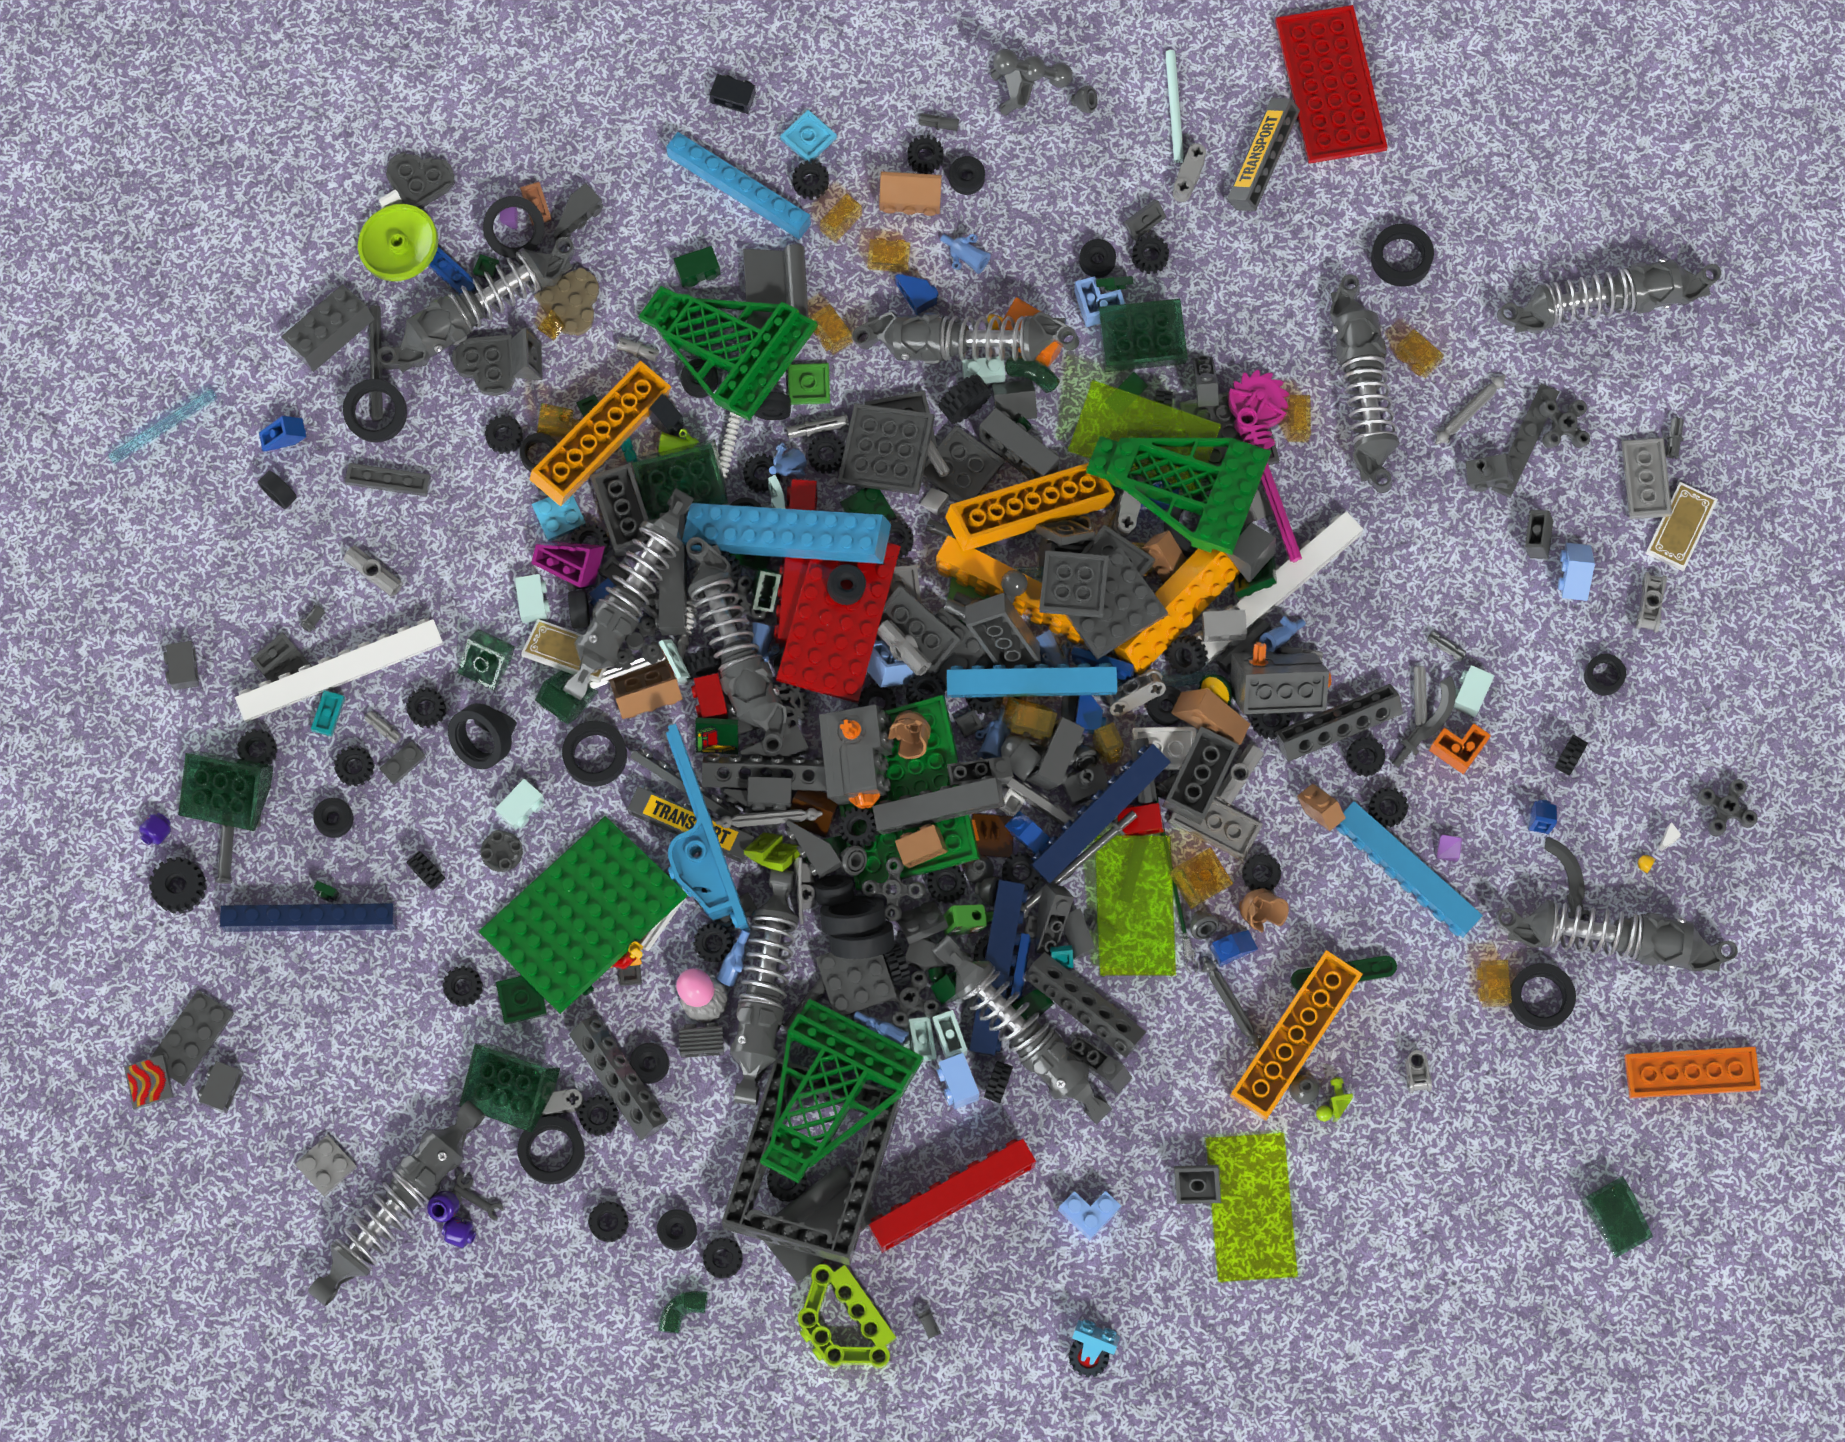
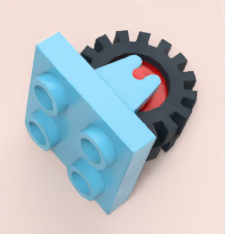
M1078 1320L1072 1337L1075 1341L1069 1352V1363L1073 1366L1074 1372L1078 1371V1375L1082 1376L1084 1374L1087 1378L1090 1375L1096 1377L1098 1373L1101 1374L1108 1365L1109 1355L1115 1354L1120 1336L1116 1335L1117 1332L1109 1328H1104V1330L1098 1328L1094 1322L1089 1320Z

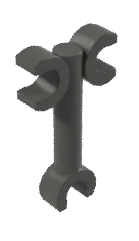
M463 1173L459 1174L457 1184L453 1191H450L457 1196L459 1205L462 1204L463 1197L488 1212V1216L493 1221H497L498 1218L493 1215L494 1209L504 1211L503 1206L500 1204L492 1205L467 1190L473 1186L474 1180L470 1179L468 1184H462V1179L465 1175Z

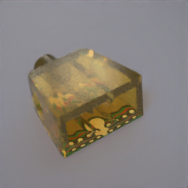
M541 403L536 433H545L551 437L564 438L582 419L573 418L574 410Z

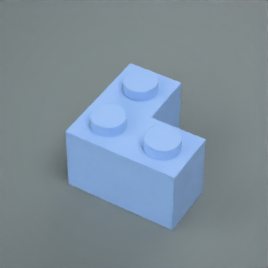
M1095 276L1075 281L1074 292L1086 327L1125 317L1126 305L1121 290L1100 294L1099 287L1096 286Z
M1566 542L1565 550H1561L1560 562H1562L1564 574L1563 578H1559L1558 590H1561L1562 598L1587 601L1595 565L1591 545Z
M884 640L874 643L867 672L880 688L908 684L915 673L902 660L897 661L893 657L890 647Z
M964 1053L939 1062V1069H936L940 1081H945L947 1087L944 1090V1096L949 1106L953 1105L955 1110L979 1100V1091Z
M1074 1191L1059 1206L1058 1211L1090 1241L1121 1209V1205L1105 1191L1090 1206Z

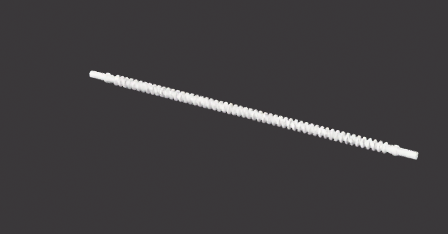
M732 412L729 413L731 417L728 418V421L730 423L727 424L728 428L725 430L727 432L724 435L726 439L723 440L725 445H722L723 450L720 452L722 454L719 457L721 461L718 462L720 467H717L718 472L715 474L717 478L714 479L716 483L713 484L715 489L712 490L713 495L710 496L712 500L709 501V504L722 505L720 502L723 500L721 495H724L722 490L725 489L724 484L727 483L725 480L728 478L726 473L729 470L727 468L730 467L729 462L732 461L730 458L733 456L731 451L734 448L732 446L735 445L734 440L737 439L735 435L738 434V431L736 429H739L737 424L740 423L739 418H741ZM695 562L697 567L694 568L695 573L692 574L693 577L696 576L700 564L698 562ZM690 595L687 596V599H689L687 601V634L681 635L677 642L678 653L682 660L684 659L686 648L689 646V635H692L690 630L693 629L692 624L695 623L693 618H696L694 613L697 612V609L694 605L699 601L692 599Z

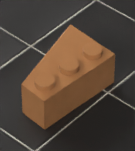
M1208 688L1181 692L1171 712L1198 730L1202 726L1241 745L1250 726L1248 721Z

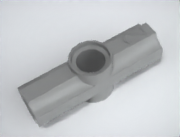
M355 545L346 552L343 560L365 576L369 582L374 583L390 597H393L400 591L403 583L383 568L377 560L369 557ZM371 569H378L375 574H368Z
M886 620L881 624L877 634L890 647L893 657L897 661L902 660L916 675L921 676L926 673L931 667V662L918 649L915 639L909 634L905 636L892 621Z
M1251 744L1247 745L1217 791L1215 798L1228 806L1232 804L1264 755L1258 747ZM1240 771L1245 777L1238 779L1234 776V772Z

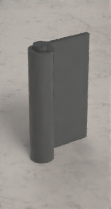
M792 244L786 246L783 251L743 249L746 302L780 304L782 301L798 309L800 314L809 318L805 247L799 244ZM753 311L748 317L747 323L762 329L773 313Z
M838 1164L774 1215V1217L782 1216L785 1220L798 1224L803 1222L805 1226L819 1230L821 1228L827 1229L831 1232L832 1237L835 1238L838 1229L837 1222L838 1219L841 1220L844 1210V1199H847L851 1188L850 1177L852 1173L845 1165L841 1167ZM869 1204L861 1232L869 1226L873 1217L879 1215L871 1204ZM764 1241L797 1283L809 1275L817 1265L827 1260L826 1258Z

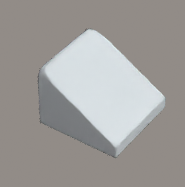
M396 190L379 199L381 208L395 204H404Z
M931 488L920 505L938 515L949 500V495Z
M1003 788L1005 806L998 809L1014 817L1025 800L1012 789Z
M1670 823L1665 830L1658 848L1660 851H1663L1681 837V833L1673 823Z

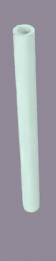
M1167 50L1165 54L1174 162L1182 163L1184 161L1176 54L1174 50Z

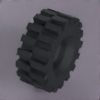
M978 374L966 377L964 381L958 382V385L955 387L953 386L945 394V397L941 398L938 407L952 424H957V422L960 423L963 419H967L971 414L973 415L976 410L981 409L982 405L991 397L992 391Z
M176 857V860L168 858L167 863H159V869L154 868L152 871L154 877L150 876L149 879L151 882L149 889L152 892V898L164 910H169L175 914L176 912L180 914L185 913L184 910L190 912L195 904L196 906L200 904V898L204 899L205 894L203 892L207 890L206 879L203 872L194 862L186 858L182 860L181 857ZM176 877H181L186 882L184 890L179 893L172 892L169 887L171 880Z

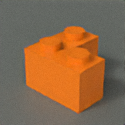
M1473 724L1463 739H1460L1444 727L1429 751L1464 775L1491 735L1476 724Z

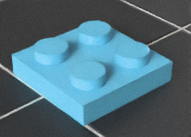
M809 110L780 136L781 141L804 161L808 160L809 164L837 139V134Z
M573 495L562 506H559L550 497L532 504L548 542L569 534L575 529H580V525L586 526V522Z

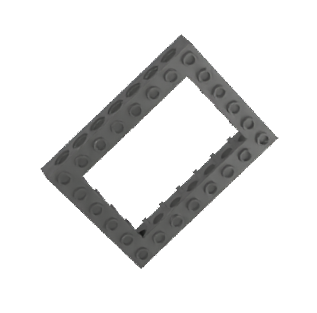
M776 1059L722 1219L723 1229L851 1265L899 1111L901 1098L870 1121L867 1137L863 1139L864 1146L861 1156L857 1158V1169L854 1178L850 1180L851 1188L847 1199H844V1210L841 1220L838 1219V1229L835 1238H833L831 1232L827 1229L821 1228L819 1230L805 1226L803 1222L798 1224L785 1220L782 1216L774 1217L762 1213L761 1210H753L767 1167L760 1163V1159L771 1142L783 1068V1061ZM788 1062L789 1068L803 1075H806L810 1069ZM790 1075L786 1076L781 1115L786 1109L790 1094H795L802 1082ZM832 1075L827 1077L829 1086L841 1083L839 1076ZM824 1078L812 1081L814 1090L826 1087ZM864 1084L855 1102L874 1110L895 1092ZM810 1085L808 1086L805 1093L811 1091ZM855 1085L846 1087L848 1096ZM843 1088L831 1091L833 1100L846 1097ZM828 1092L816 1095L819 1101H830Z

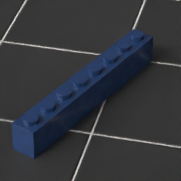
M1144 744L1136 752L1138 756L1133 761L1129 759L1121 767L1123 771L1118 776L1114 774L1106 782L1108 786L1103 791L1099 789L1091 797L1093 801L1088 806L1084 804L1076 812L1078 816L1073 821L1069 819L1061 827L1063 831L1058 836L1054 834L1046 842L1048 846L1043 851L1039 849L1031 857L1033 861L1029 865L1047 883H1051L1171 763L1154 744H1149L1148 746Z
M999 880L985 961L990 960L993 966H995L994 973L1000 971V975L991 983L996 990L1006 981H1010L1008 988L1012 986L1013 975H1009L1010 967H1015L1017 954H1014L1013 950L1014 945L1019 946L1021 933L1017 932L1018 924L1023 923L1024 911H1020L1022 902L1026 903L1028 890H1024L1025 884ZM1006 988V989L1001 993V995H1002L1006 1000H1008L1010 997H1009V996H1005V995H1006V990H1007V988ZM980 997L978 998L977 1005L983 1002ZM988 1007L983 1017L991 1014L993 1011ZM982 1008L977 1009L969 1052L995 1056L996 1052H1000L1002 1043L998 1039L999 1030L990 1031L989 1024L991 1019L980 1020L979 1014ZM997 1018L993 1027H996L1003 1022L999 1018Z
M394 903L221 905L220 927L224 932L396 930L397 908Z

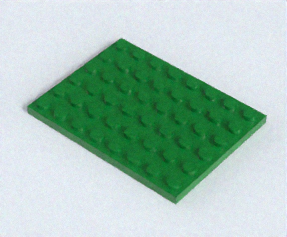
M941 695L885 711L891 716L892 724L895 718L906 710L920 713L929 723L931 733L926 752L923 756L916 759L900 757L898 755L900 741L896 737L894 738L892 755L884 756L888 761L886 776L889 778L891 790L888 791L889 797L878 799L874 806L879 805L880 801L891 800L893 802L899 800L901 796L911 795L914 797L918 796L922 791L931 790L935 792L939 791L943 786H951L947 764L959 763L945 696ZM854 804L839 805L841 817L846 816L845 812L847 810L851 812V808L858 809ZM873 807L865 808L874 814ZM971 815L931 823L940 828L948 852L911 868L904 865L900 875L901 880L980 859ZM864 820L856 821L852 827L853 833L855 835L864 834L867 824ZM922 826L884 835L880 833L879 836H875L877 839L875 842H870L872 845H865L863 849L867 854V864L860 874L853 875L856 890L862 891V885L867 880H875L878 883L886 882L889 877L886 862L892 857L901 859L895 841L899 840L900 836L905 833L912 832L913 834L920 831L919 828ZM896 862L893 863V868H894V869L897 868V863H896Z
M604 816L478 932L561 1014L628 952L632 942H639L688 895Z

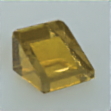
M551 309L540 322L537 329L554 341L564 329L565 324Z

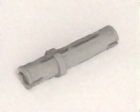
M847 414L813 422L804 421V424L787 426L786 431L790 440L802 436L811 437V434L849 427Z

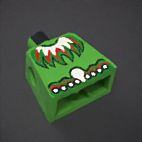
M984 905L952 906L943 914L949 927L944 930L945 937L947 935L956 936L979 933L987 925L992 924L994 911L985 912Z

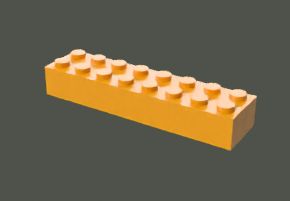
M640 360L532 470L529 480L559 506H562L590 475L650 416L649 408L660 395L663 394L666 398L669 396L671 386Z
M1086 463L951 504L945 518L964 552L1035 530L1037 524L1071 519L1109 507L1115 493L1106 479L1086 473L1089 464Z
M949 535L936 556V570H938L941 576L946 578L953 576L957 579L956 582L963 587L970 585L975 588L974 591L983 597L986 594L993 597L1004 593L1001 586L1002 577L1008 571L1016 570L976 549L963 552L957 539ZM1025 575L1028 582L1027 589L1022 595L1016 596L1012 604L1021 616L1024 614L1030 617V620L1037 625L1044 624L1048 626V629L1055 634L1061 633L1067 636V639L1072 643L1084 644L1083 639L1066 615L1039 613L1042 583Z
M1197 549L1154 593L1167 610L1168 616L1115 648L1114 651L1120 661L1133 664L1134 673L1140 676L1241 573L1229 556L1215 549H1212L1211 553Z
M1326 950L1230 1094V1097L1266 1121L1363 974Z

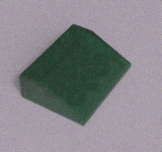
M1180 298L1099 307L1104 373L1186 364L1188 355Z
M715 439L638 457L632 462L648 520L660 518V513L668 512L669 505H667V502L675 488L693 497L692 503L716 505L728 503L721 460Z
M203 751L185 753L178 815L255 831L271 788L273 766Z
M475 1043L459 1107L466 1101H470L489 1118L528 1132H533L555 1090L560 1068L490 1043Z

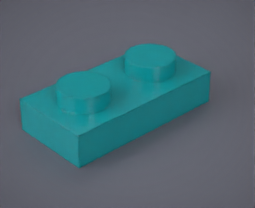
M323 691L311 727L312 732L330 737L333 736L345 701L343 695Z

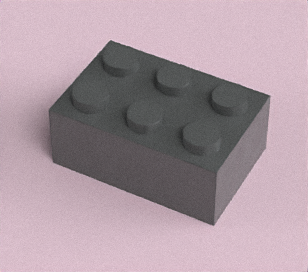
M1064 717L1050 723L1041 743L1043 747H1040L1037 752L1040 754L1041 759L1026 780L1047 791L1056 788L1060 784H1064L1068 773H1066L1067 768L1073 764L1076 758V754H1074L1076 747H1079L1083 742L1084 735L1082 734L1085 728Z

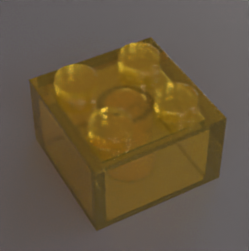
M1008 697L1002 721L1007 725V728L1011 729V732L1022 735L1024 732L1032 734V737L1044 739V736L1051 738L1057 713L1049 706Z
M1211 847L1180 864L1169 873L1191 910L1233 885V882Z

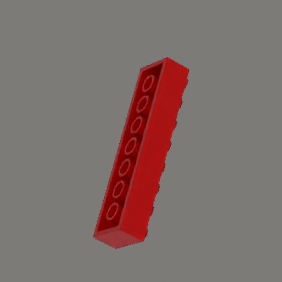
M792 479L791 486H787V506L785 509L817 511V481ZM782 557V564L784 565H780L781 584L783 585H779L778 588L779 604L781 605H777L776 610L777 624L779 625H775V644H779V649L786 645L810 559Z
M1015 1138L1005 1144V1149L991 1151L986 1155L987 1158L981 1162L979 1160L973 1161L967 1165V1170L962 1173L958 1170L948 1176L949 1179L941 1184L938 1181L929 1186L930 1190L924 1194L918 1192L909 1198L910 1201L904 1205L898 1203L891 1207L890 1213L885 1216L881 1213L873 1217L869 1224V1231L881 1253L1035 1168L1036 1160L1024 1139L1022 1138L1018 1141Z

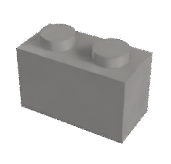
M1232 607L1226 611L1212 608L1203 612L1201 618L1203 642L1246 639L1245 610Z

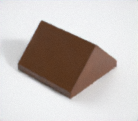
M798 790L793 798L790 810L802 809L807 811L809 808H814L817 811H821L823 815L817 817L814 821L805 819L802 822L792 823L806 831L826 838L839 805L829 799L825 792Z

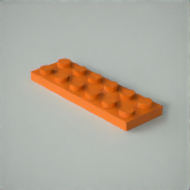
M1756 1047L1636 1053L1624 1056L1629 1099L1761 1090Z

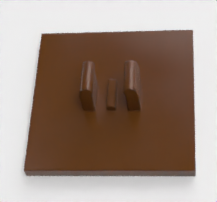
M973 814L972 820H975L979 840L976 841L979 855L1010 858V855L1013 853L1014 837L1005 825L1013 816Z

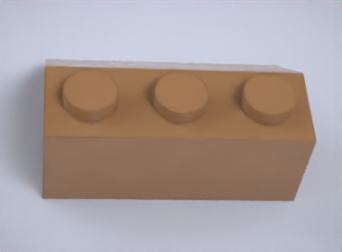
M881 171L879 211L888 214L903 212L907 215L924 213L926 216L940 214L942 175Z
M667 660L609 680L622 719L633 718L638 714L647 711L651 712L659 707L673 705L677 701L683 700L676 677Z

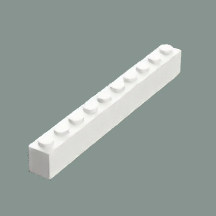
M1347 511L1343 515H1336L1330 521L1331 525L1327 528L1322 527L1317 531L1316 537L1312 541L1308 539L1300 546L1301 560L1293 563L1287 557L1284 560L1286 563L1281 567L1276 566V584L1270 588L1254 592L1250 596L1238 599L1239 602L1233 606L1231 604L1224 611L1232 607L1245 610L1248 630L1260 618L1263 619L1359 538L1363 528ZM1201 630L1194 635L1196 640L1200 638L1202 640L1201 644L1206 646L1204 650L1208 651V654L1205 655L1208 657V660L1205 662L1207 665L1230 647L1233 642H1203V632Z
M429 618L422 619L417 622V626L412 628L404 626L397 630L398 633L390 636L387 633L377 638L378 641L370 644L369 641L361 643L356 650H343L338 653V657L330 659V657L323 658L318 661V665L313 667L310 664L300 667L298 669L299 672L291 675L288 672L278 676L279 680L272 683L270 680L258 684L259 688L251 691L250 688L238 692L239 696H236L235 699L244 721L254 720L322 693L324 690H330L444 645L434 619L430 621Z

